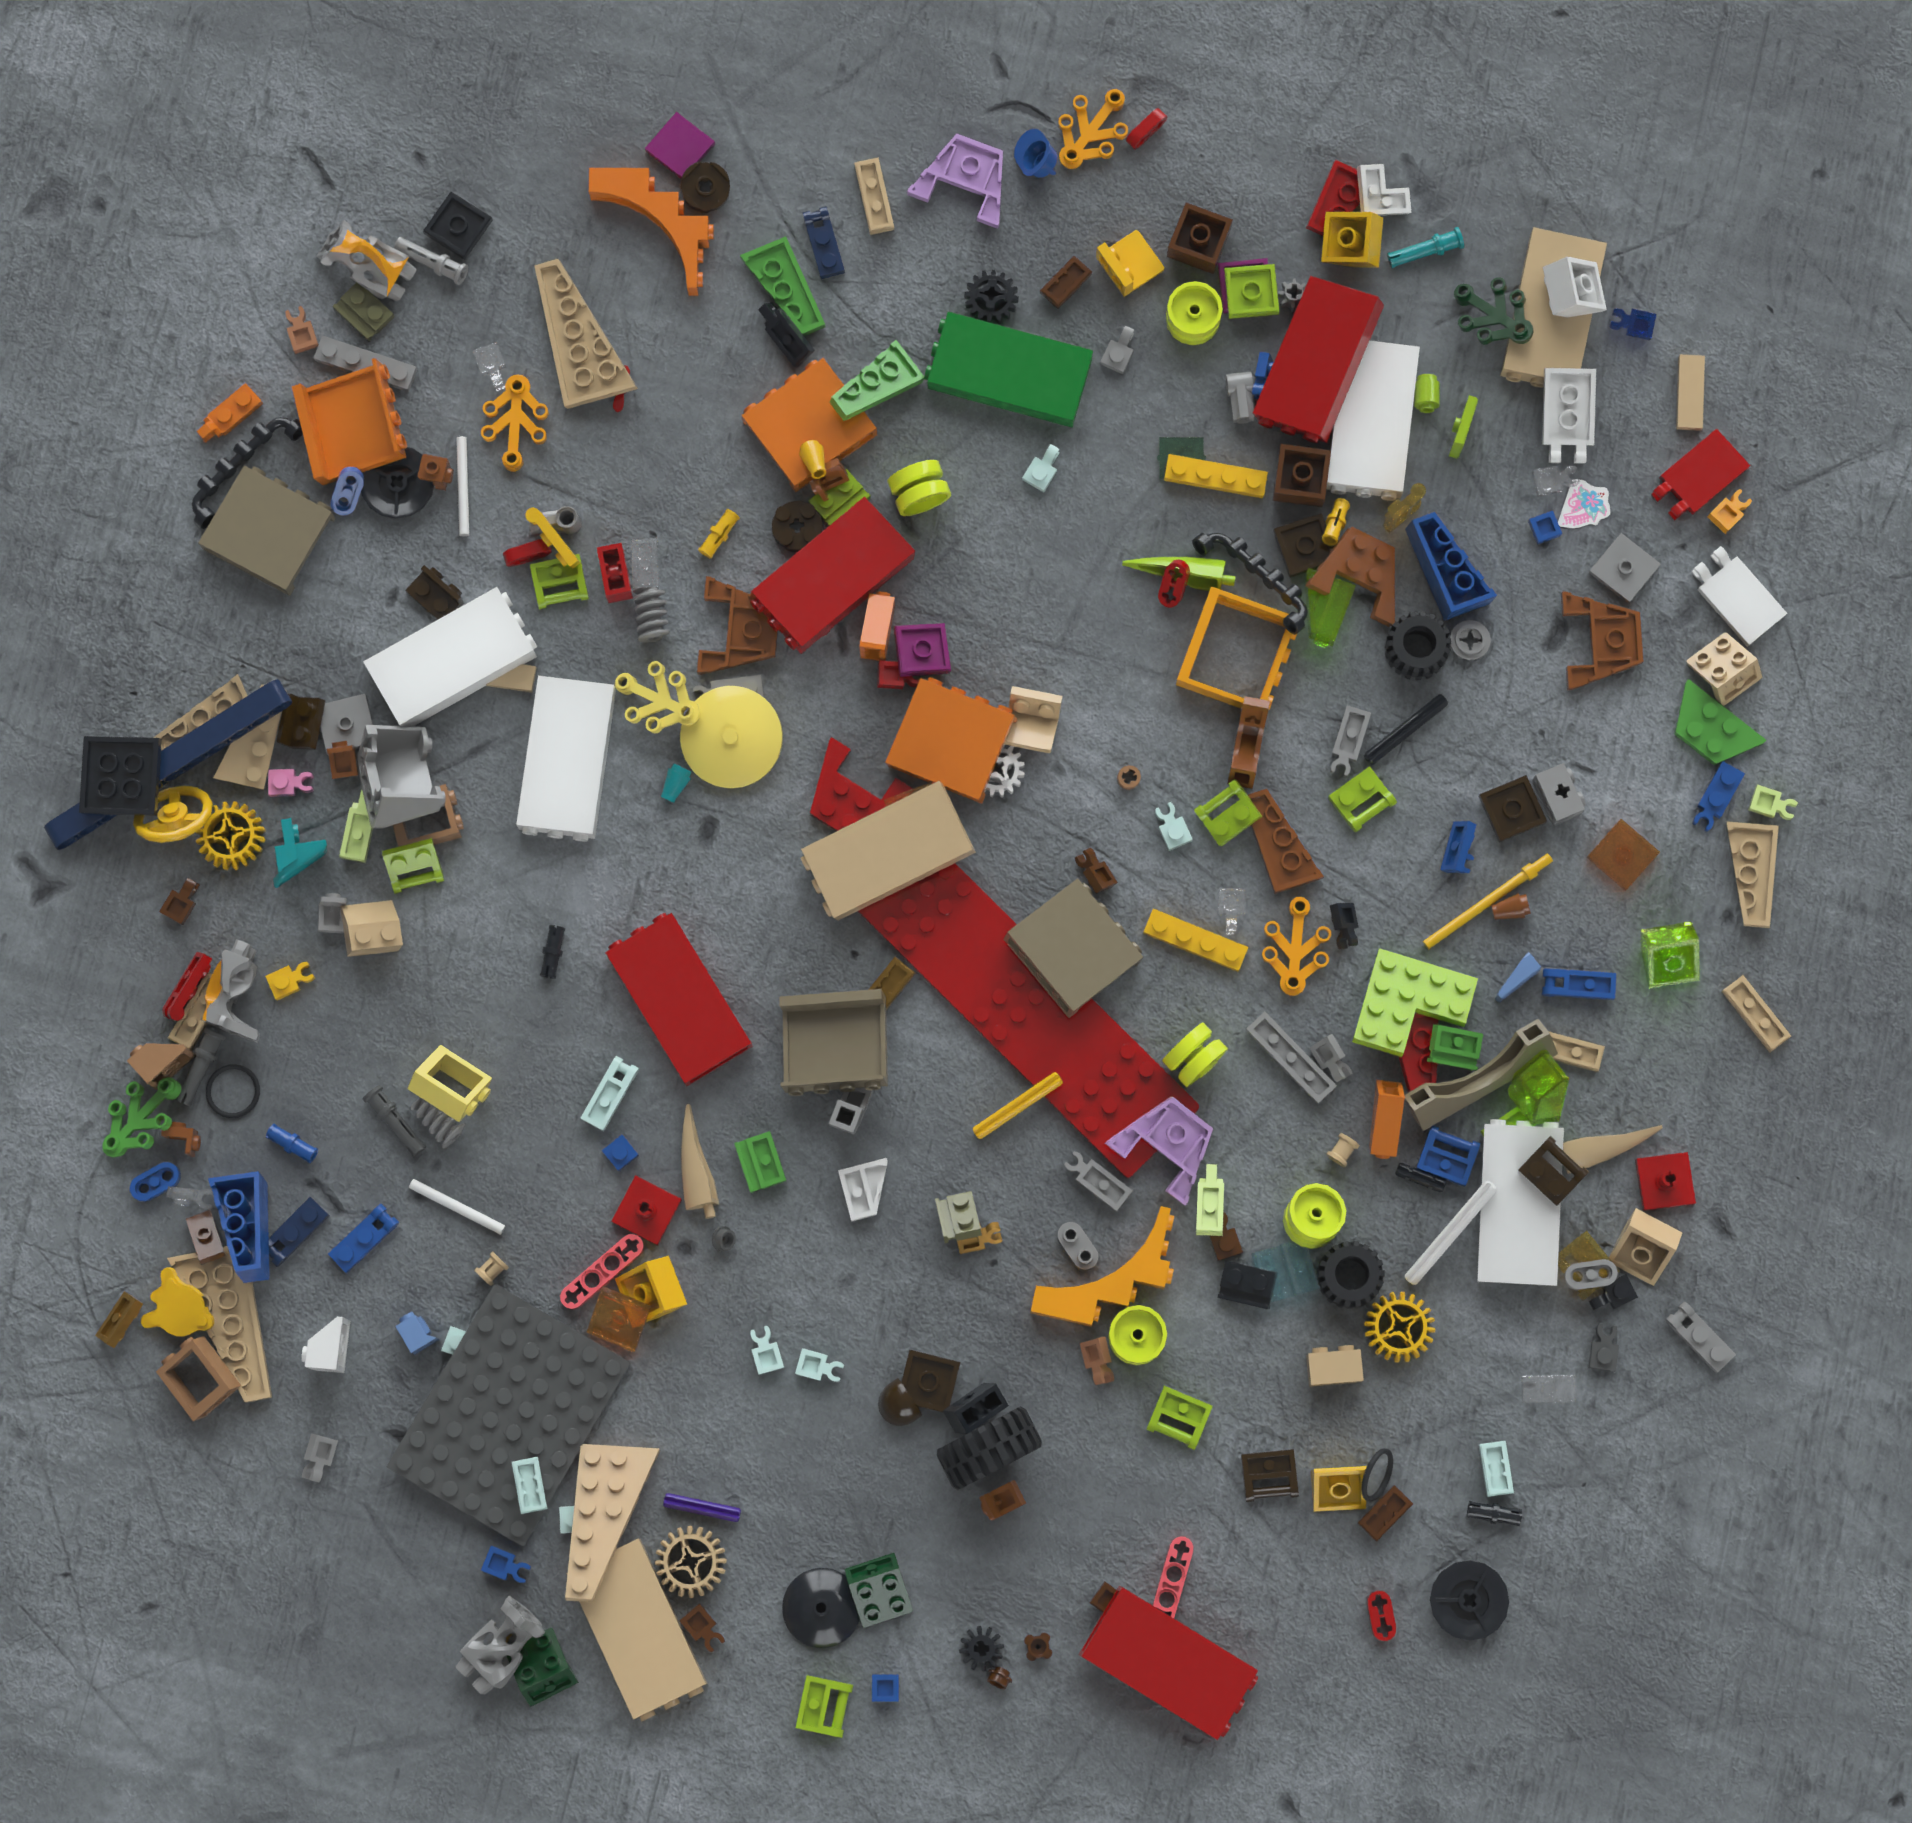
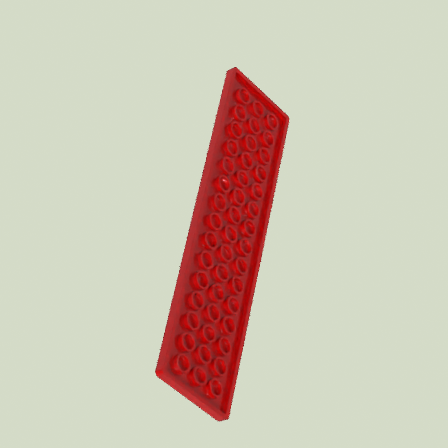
M956 863L857 911L1032 1086H1035L1052 1073H1058L1063 1081L1062 1085L1045 1095L1044 1098L1125 1178H1131L1158 1150L1143 1138H1140L1127 1157L1123 1158L1105 1144L1107 1140L1169 1097H1174L1194 1114L1198 1111L1199 1104L1093 999H1090L1081 1006L1073 1016L1067 1017L1003 940L1007 932L1017 924Z

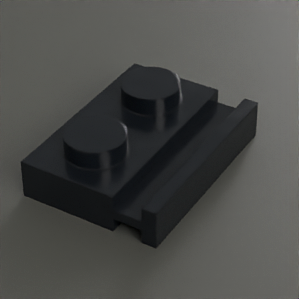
M1225 1261L1220 1292L1217 1298L1270 1309V1301L1273 1296L1278 1272Z

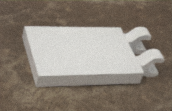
M1544 368L1542 445H1550L1548 463H1561V445H1575L1574 463H1586V445H1594L1596 369Z
M1720 546L1710 556L1721 568L1720 571L1712 576L1706 565L1701 562L1691 573L1702 584L1697 589L1699 593L1748 647L1781 620L1787 612L1738 556L1731 561L1727 552Z

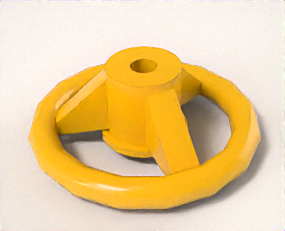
M185 785L169 787L159 791L158 803L169 799V804L163 806L158 811V819L144 824L145 815H135L133 826L139 836L151 842L165 843L183 840L205 825L211 817L213 802L209 794L198 787ZM180 796H191L199 799L203 805L201 813L187 814L188 808L181 802Z

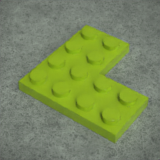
M1379 948L1352 1042L1402 1057L1415 1013L1465 1027L1478 978Z

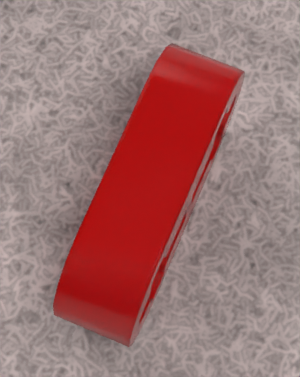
M1156 108L1130 132L1126 142L1134 150L1138 149L1163 126L1168 118L1167 115L1159 108Z
M542 539L510 548L503 552V557L507 567H514L546 557L552 553V549Z
M1174 560L1165 569L1158 593L1159 602L1165 607H1175L1184 596L1190 568L1183 560ZM1178 567L1180 568L1179 572L1181 575L1177 580H1174L1176 572L1173 570ZM1174 587L1173 596L1175 597L1170 600L1169 595L1166 593Z
M1374 1591L1368 1596L1366 1603L1371 1631L1377 1640L1388 1641L1396 1633L1392 1602L1386 1592ZM1376 1595L1386 1600V1604L1382 1605L1383 1614L1379 1615L1377 1606H1372V1601L1376 1600ZM1381 1617H1384L1385 1625L1391 1627V1631L1387 1632L1386 1637H1383L1382 1633H1377V1628L1381 1626Z

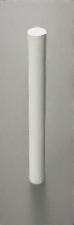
M461 436L456 438L459 536L465 537L469 536L467 438Z
M415 1179L409 1185L410 1189L500 1235L505 1229V1225Z

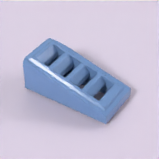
M1529 952L1525 954L1497 993L1495 998L1497 1002H1502L1540 971L1541 966Z

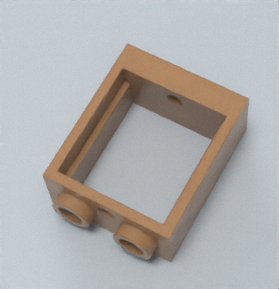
M446 784L440 785L441 791L445 792V808L451 828L409 840L405 822L393 825L398 847L430 838L433 839V843L436 845L462 837L460 830L464 829L461 815L455 814L454 806L458 805L454 790L449 791Z
M204 1336L196 1339L190 1337L179 1346L181 1350L177 1354L172 1353L161 1362L163 1366L156 1371L192 1421L205 1418L241 1386ZM193 1351L219 1384L199 1403L173 1370Z

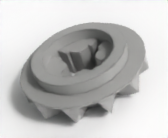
M1473 620L1457 624L1450 635L1452 651L1459 658L1468 661L1480 659L1487 653L1491 643L1487 628ZM1469 631H1471L1473 640L1481 641L1473 643L1470 650L1468 644L1462 641V639L1467 638Z

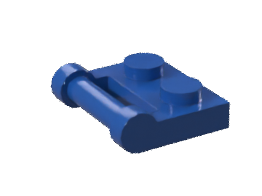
M1431 1126L1416 1168L1465 1187L1481 1143L1476 1141L1471 1143L1439 1131V1127ZM1437 1140L1468 1152L1467 1158L1434 1147V1141Z

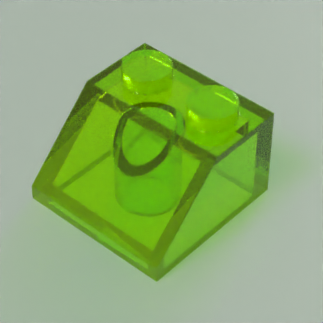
M1691 921L1640 930L1641 953L1649 989L1700 981L1699 937Z
M1546 1049L1541 1050L1513 1074L1512 1083L1508 1090L1509 1097L1531 1125L1544 1124V1122H1559L1569 1078Z

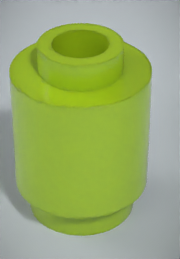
M1421 374L1417 376L1415 384L1414 407L1422 413H1432L1440 406V382L1437 381V376L1434 374Z

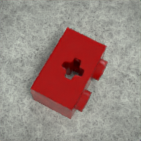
M622 543L597 547L608 603L633 599Z

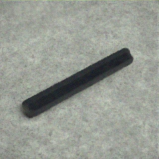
M1438 694L1364 754L1366 761L1374 765L1448 705L1447 699L1442 694Z

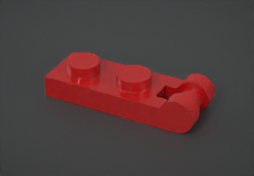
M196 952L162 1009L164 1017L179 1021L184 1017L183 1007L188 1000L195 996L198 990L196 986L200 979L204 978L210 971L212 958L204 953Z

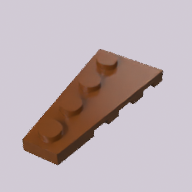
M1264 789L1248 794L1262 815L1251 826L1274 894L1323 879V874L1314 864L1312 857L1303 847L1297 834L1290 827L1269 791Z

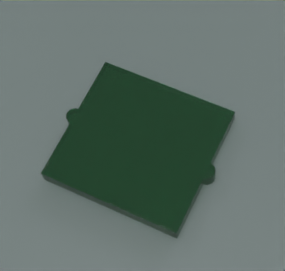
M1159 437V455L1157 456L1159 461V479H1164L1168 454L1206 460L1203 437Z

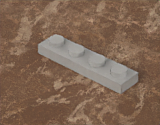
M323 335L314 355L316 362L349 373L372 366V359L376 358L388 368L390 379H387L388 385L406 392L410 391L418 370L416 366Z
M1265 1011L1246 1028V1031L1317 1105L1337 1087Z

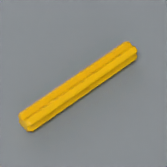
M1056 1072L1052 1073L974 1126L972 1130L978 1139L984 1138L1062 1085L1061 1077Z

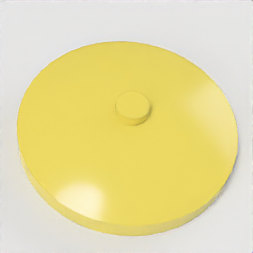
M723 686L704 693L694 701L700 708V718L693 725H681L680 743L684 758L696 775L718 787L741 788L754 784L771 771L782 749L783 732L775 709L765 698L744 687ZM688 709L685 716L690 713V709Z

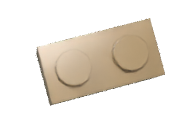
M1354 1345L1338 1346V1351L1328 1352V1347L1312 1348V1353L1306 1355L1309 1387L1361 1383L1364 1381L1361 1349L1354 1350Z

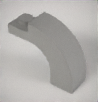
M855 1088L853 1092H844L841 1099L836 1103L829 1126L855 1135L865 1115L873 1090Z

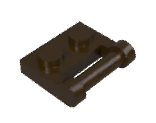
M1550 1136L1518 1170L1549 1200L1558 1206L1589 1171L1585 1167L1581 1168L1555 1144L1556 1140ZM1547 1151L1574 1175L1570 1181L1542 1157Z
M1294 1449L1241 1454L1246 1502H1254V1499L1288 1495L1291 1498L1299 1497ZM1288 1477L1289 1485L1253 1488L1252 1480Z

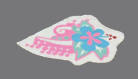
M1578 480L1575 484H1572L1558 520L1559 526L1579 528L1589 524L1597 525L1600 519L1608 517L1610 515V505L1608 503L1609 492L1607 488L1591 486L1584 480Z

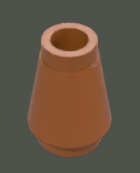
M1518 893L1491 905L1495 920L1525 918V915L1531 914L1526 894L1519 895Z

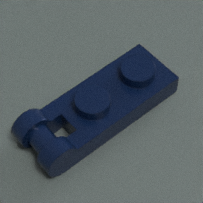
M827 206L821 207L819 211L810 213V210L802 212L820 279L844 274L845 270ZM822 220L824 226L814 228L813 222Z
M309 1197L269 1237V1256L272 1258L271 1262L276 1267H279L330 1216L312 1197ZM279 1241L286 1246L282 1251L275 1247Z

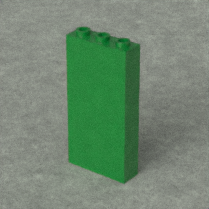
M952 312L947 313L946 319L941 318L938 333L941 334L939 343L934 342L931 356L934 357L932 366L927 365L924 380H928V389L1073 428L1093 359V350Z

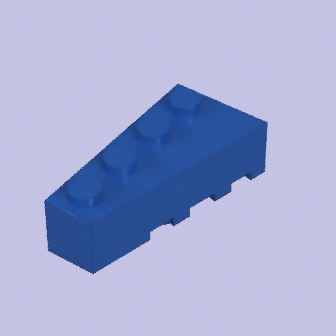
M1433 512L1411 520L1405 531L1444 621L1489 605L1496 598L1497 594L1492 588L1490 589L1487 586L1479 570H1475L1468 560L1467 554L1458 547L1454 537L1437 514Z
M259 1171L208 1178L236 1274L243 1283L269 1280L268 1184Z

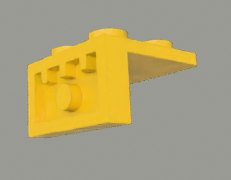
M1138 230L1133 231L1110 247L1104 242L1096 250L1097 260L1124 297L1162 273L1165 269Z

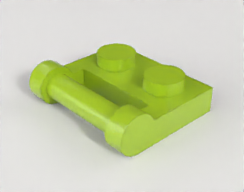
M576 554L575 556L581 562L580 554ZM558 559L530 564L539 610L547 608V605L580 598L581 601L589 599L582 562L574 569L569 565L564 567ZM578 583L579 589L544 596L543 589Z
M1370 766L1328 796L1329 800L1355 833L1362 829L1364 823L1382 810L1397 804L1393 794L1387 790ZM1377 793L1381 796L1382 799L1357 817L1351 813Z
M1236 779L1231 781L1229 787L1203 806L1199 805L1194 809L1196 815L1221 847L1262 817ZM1236 794L1240 800L1212 820L1209 813Z
M432 838L382 851L394 894L402 892V889L433 881L437 883L445 881ZM431 866L433 868L431 872L399 880L398 877L400 874Z
M1164 1386L1146 1430L1152 1433L1154 1431L1188 1444V1448L1195 1450L1213 1406ZM1161 1414L1195 1427L1193 1434L1191 1435L1160 1422Z
M806 1675L795 1728L843 1738L844 1730L842 1725L849 1692L852 1693L853 1685ZM831 1689H836L839 1692L832 1726H824Z

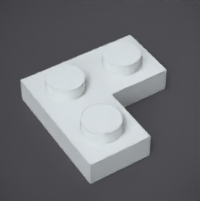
M1384 164L1357 166L1361 212H1373L1379 216L1411 213L1409 188L1386 189Z

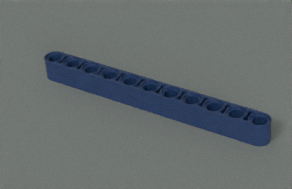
M273 680L161 750L159 789L288 708L292 704V700L280 680ZM79 802L49 821L44 826V829L55 848L61 850L72 845L117 815L79 813Z

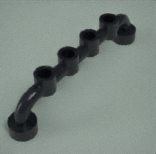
M279 417L270 421L266 426L261 422L256 424L251 431L254 437L248 443L244 440L239 441L233 448L236 455L230 461L227 458L220 459L215 466L218 472L212 478L205 475L198 481L197 486L200 490L192 500V509L196 515L194 522L202 529L207 528L215 515L209 507L202 508L204 499L215 494L219 485L225 479L231 478L235 474L237 467L243 461H248L261 444L268 442L276 429L284 427V434L292 441L298 440L303 435L299 419L292 421L288 418Z
M1200 533L1192 540L1195 550L1203 556L1214 549L1213 543H1220L1226 547L1228 554L1233 558L1241 560L1248 572L1251 574L1256 573L1268 589H1274L1281 595L1285 604L1293 605L1297 609L1298 613L1291 612L1283 619L1285 628L1294 635L1305 628L1304 621L1307 618L1308 610L1306 604L1300 599L1302 597L1301 589L1295 584L1286 587L1282 583L1284 576L1278 569L1275 568L1270 572L1263 567L1266 564L1264 557L1259 553L1250 556L1245 551L1248 548L1247 543L1241 537H1237L1233 541L1230 537L1221 533H1211L1209 535Z

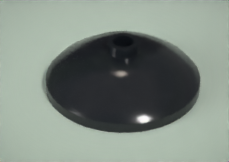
M815 1568L805 1571L790 1583L785 1592L782 1603L784 1622L790 1633L807 1646L815 1648L836 1646L848 1639L859 1624L860 1617L848 1585L847 1577L839 1571L829 1568ZM822 1602L826 1605L824 1613H819L816 1610L818 1603Z

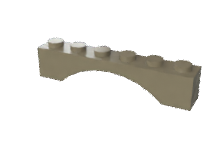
M1537 1019L1516 1031L1504 1049L1477 1071L1448 1082L1424 1083L1405 1094V1101L1413 1118L1424 1131L1556 1056L1558 1052L1550 1033L1540 1020Z

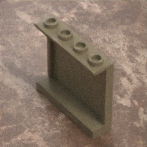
M243 466L198 544L206 552L290 596L295 589L293 582L330 520L333 522L335 520L331 512L332 508L320 501L317 504L310 501V497L300 490H296V492L291 491L287 488L288 485L280 479L275 478L271 480L265 477L266 473L253 466L250 469Z
M1078 878L1009 930L1003 939L1068 1018L1077 1013L1081 1006L1134 965L1137 966L1143 959L1140 947L1126 937L1124 928L1118 922H1114L1111 919L1105 905L1101 902L1098 903L1092 896L1093 893L1086 883H1081Z
M882 989L779 997V1006L783 1011L784 1082H781V1087L785 1093L791 1096H800L804 1092L814 1091L816 1094H827L829 1090L839 1089L841 1092H853L855 1088L879 1090L881 1086H888L886 996Z

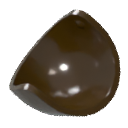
M899 1378L889 1383L881 1392L878 1400L879 1412L888 1423L904 1426L922 1416L919 1408Z

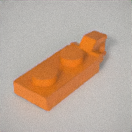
M245 383L207 415L203 420L205 424L197 430V433L205 443L215 435L218 438L223 434L226 436L256 411L263 402Z

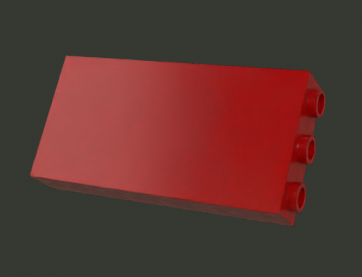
M1310 276L1254 408L1253 415L1258 419V424L1272 429L1273 426L1281 428L1283 433L1290 436H1295V433L1303 435L1305 440L1312 443H1317L1318 441L1327 443L1383 310L1384 304L1378 296Z
M864 496L751 591L750 604L759 614L762 612L768 618L767 622L774 631H780L785 636L784 640L792 650L797 649L802 654L869 597V593L873 594L914 560L915 550Z
M663 913L652 920L653 924L647 928L641 926L630 933L632 937L622 942L620 939L612 943L608 947L609 950L605 953L687 1087L753 1046L672 913L668 915Z
M1118 1586L1078 1654L1216 1740L1220 1736L1224 1737L1231 1727L1230 1718L1233 1713H1239L1245 1702L1242 1699L1247 1689L1251 1691L1258 1680L1256 1676L1257 1669L1121 1586Z

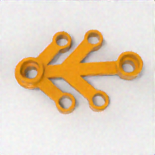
M1112 89L1106 93L1105 104L1090 124L1088 123L1086 111L1088 106L1087 98L1083 95H1077L1073 99V108L1077 113L1080 137L1075 144L1071 131L1073 127L1072 116L1063 114L1059 117L1058 126L1062 130L1064 147L1059 153V160L1065 168L1075 169L1082 164L1083 160L1101 157L1109 159L1113 156L1114 147L1110 142L1101 143L1099 148H1084L1089 142L1114 138L1123 140L1127 137L1128 126L1122 122L1117 123L1114 128L1098 130L1112 111H1119L1123 108L1125 96L1122 91ZM1113 95H1117L1119 97V100L1112 101L1110 97ZM1083 101L1085 105L1079 107L1076 105V102ZM1063 120H1069L1070 124L1068 126H1064L1061 122ZM1118 128H1123L1125 130V133L1118 134L1116 130ZM1108 147L1111 152L1106 154L1102 152V149ZM1074 153L1076 157L1070 159L1067 157V154Z
M513 375L508 378L505 384L506 391L494 401H487L483 405L485 416L493 418L497 416L501 407L512 400L509 411L492 425H486L481 429L483 440L492 442L496 439L497 434L510 424L508 451L503 454L502 462L504 467L511 472L518 471L523 466V458L518 452L520 424L531 435L535 444L540 445L547 440L545 430L538 428L521 410L523 400L533 410L536 419L545 420L549 415L547 406L539 403L530 393L529 380L523 375ZM521 383V389H513L514 384ZM494 406V412L488 413L486 411L487 407ZM540 408L545 409V413L537 415V410ZM487 430L493 431L491 437L484 436ZM536 433L544 434L540 440L534 438ZM510 456H516L515 462H508Z
M1304 897L1294 898L1289 905V912L1293 916L1291 944L1280 932V926L1277 922L1269 921L1264 927L1265 935L1272 938L1290 959L1288 970L1277 958L1278 953L1274 947L1268 946L1262 951V959L1269 963L1280 975L1281 990L1289 996H1296L1302 993L1306 985L1305 979L1319 968L1326 967L1329 962V956L1325 952H1317L1313 957V961L1299 971L1300 960L1321 943L1329 941L1331 937V930L1326 926H1321L1317 929L1315 935L1302 945L1304 917L1307 916L1310 910V904ZM1296 903H1303L1305 909L1298 911L1295 908ZM1274 925L1277 929L1276 933H1269L1267 927ZM1319 931H1326L1328 937L1326 939L1320 938L1318 935ZM1266 951H1272L1274 957L1272 959L1266 958ZM1317 956L1325 957L1326 962L1319 964L1316 961ZM1294 978L1297 980L1298 985L1291 987L1288 984V980Z

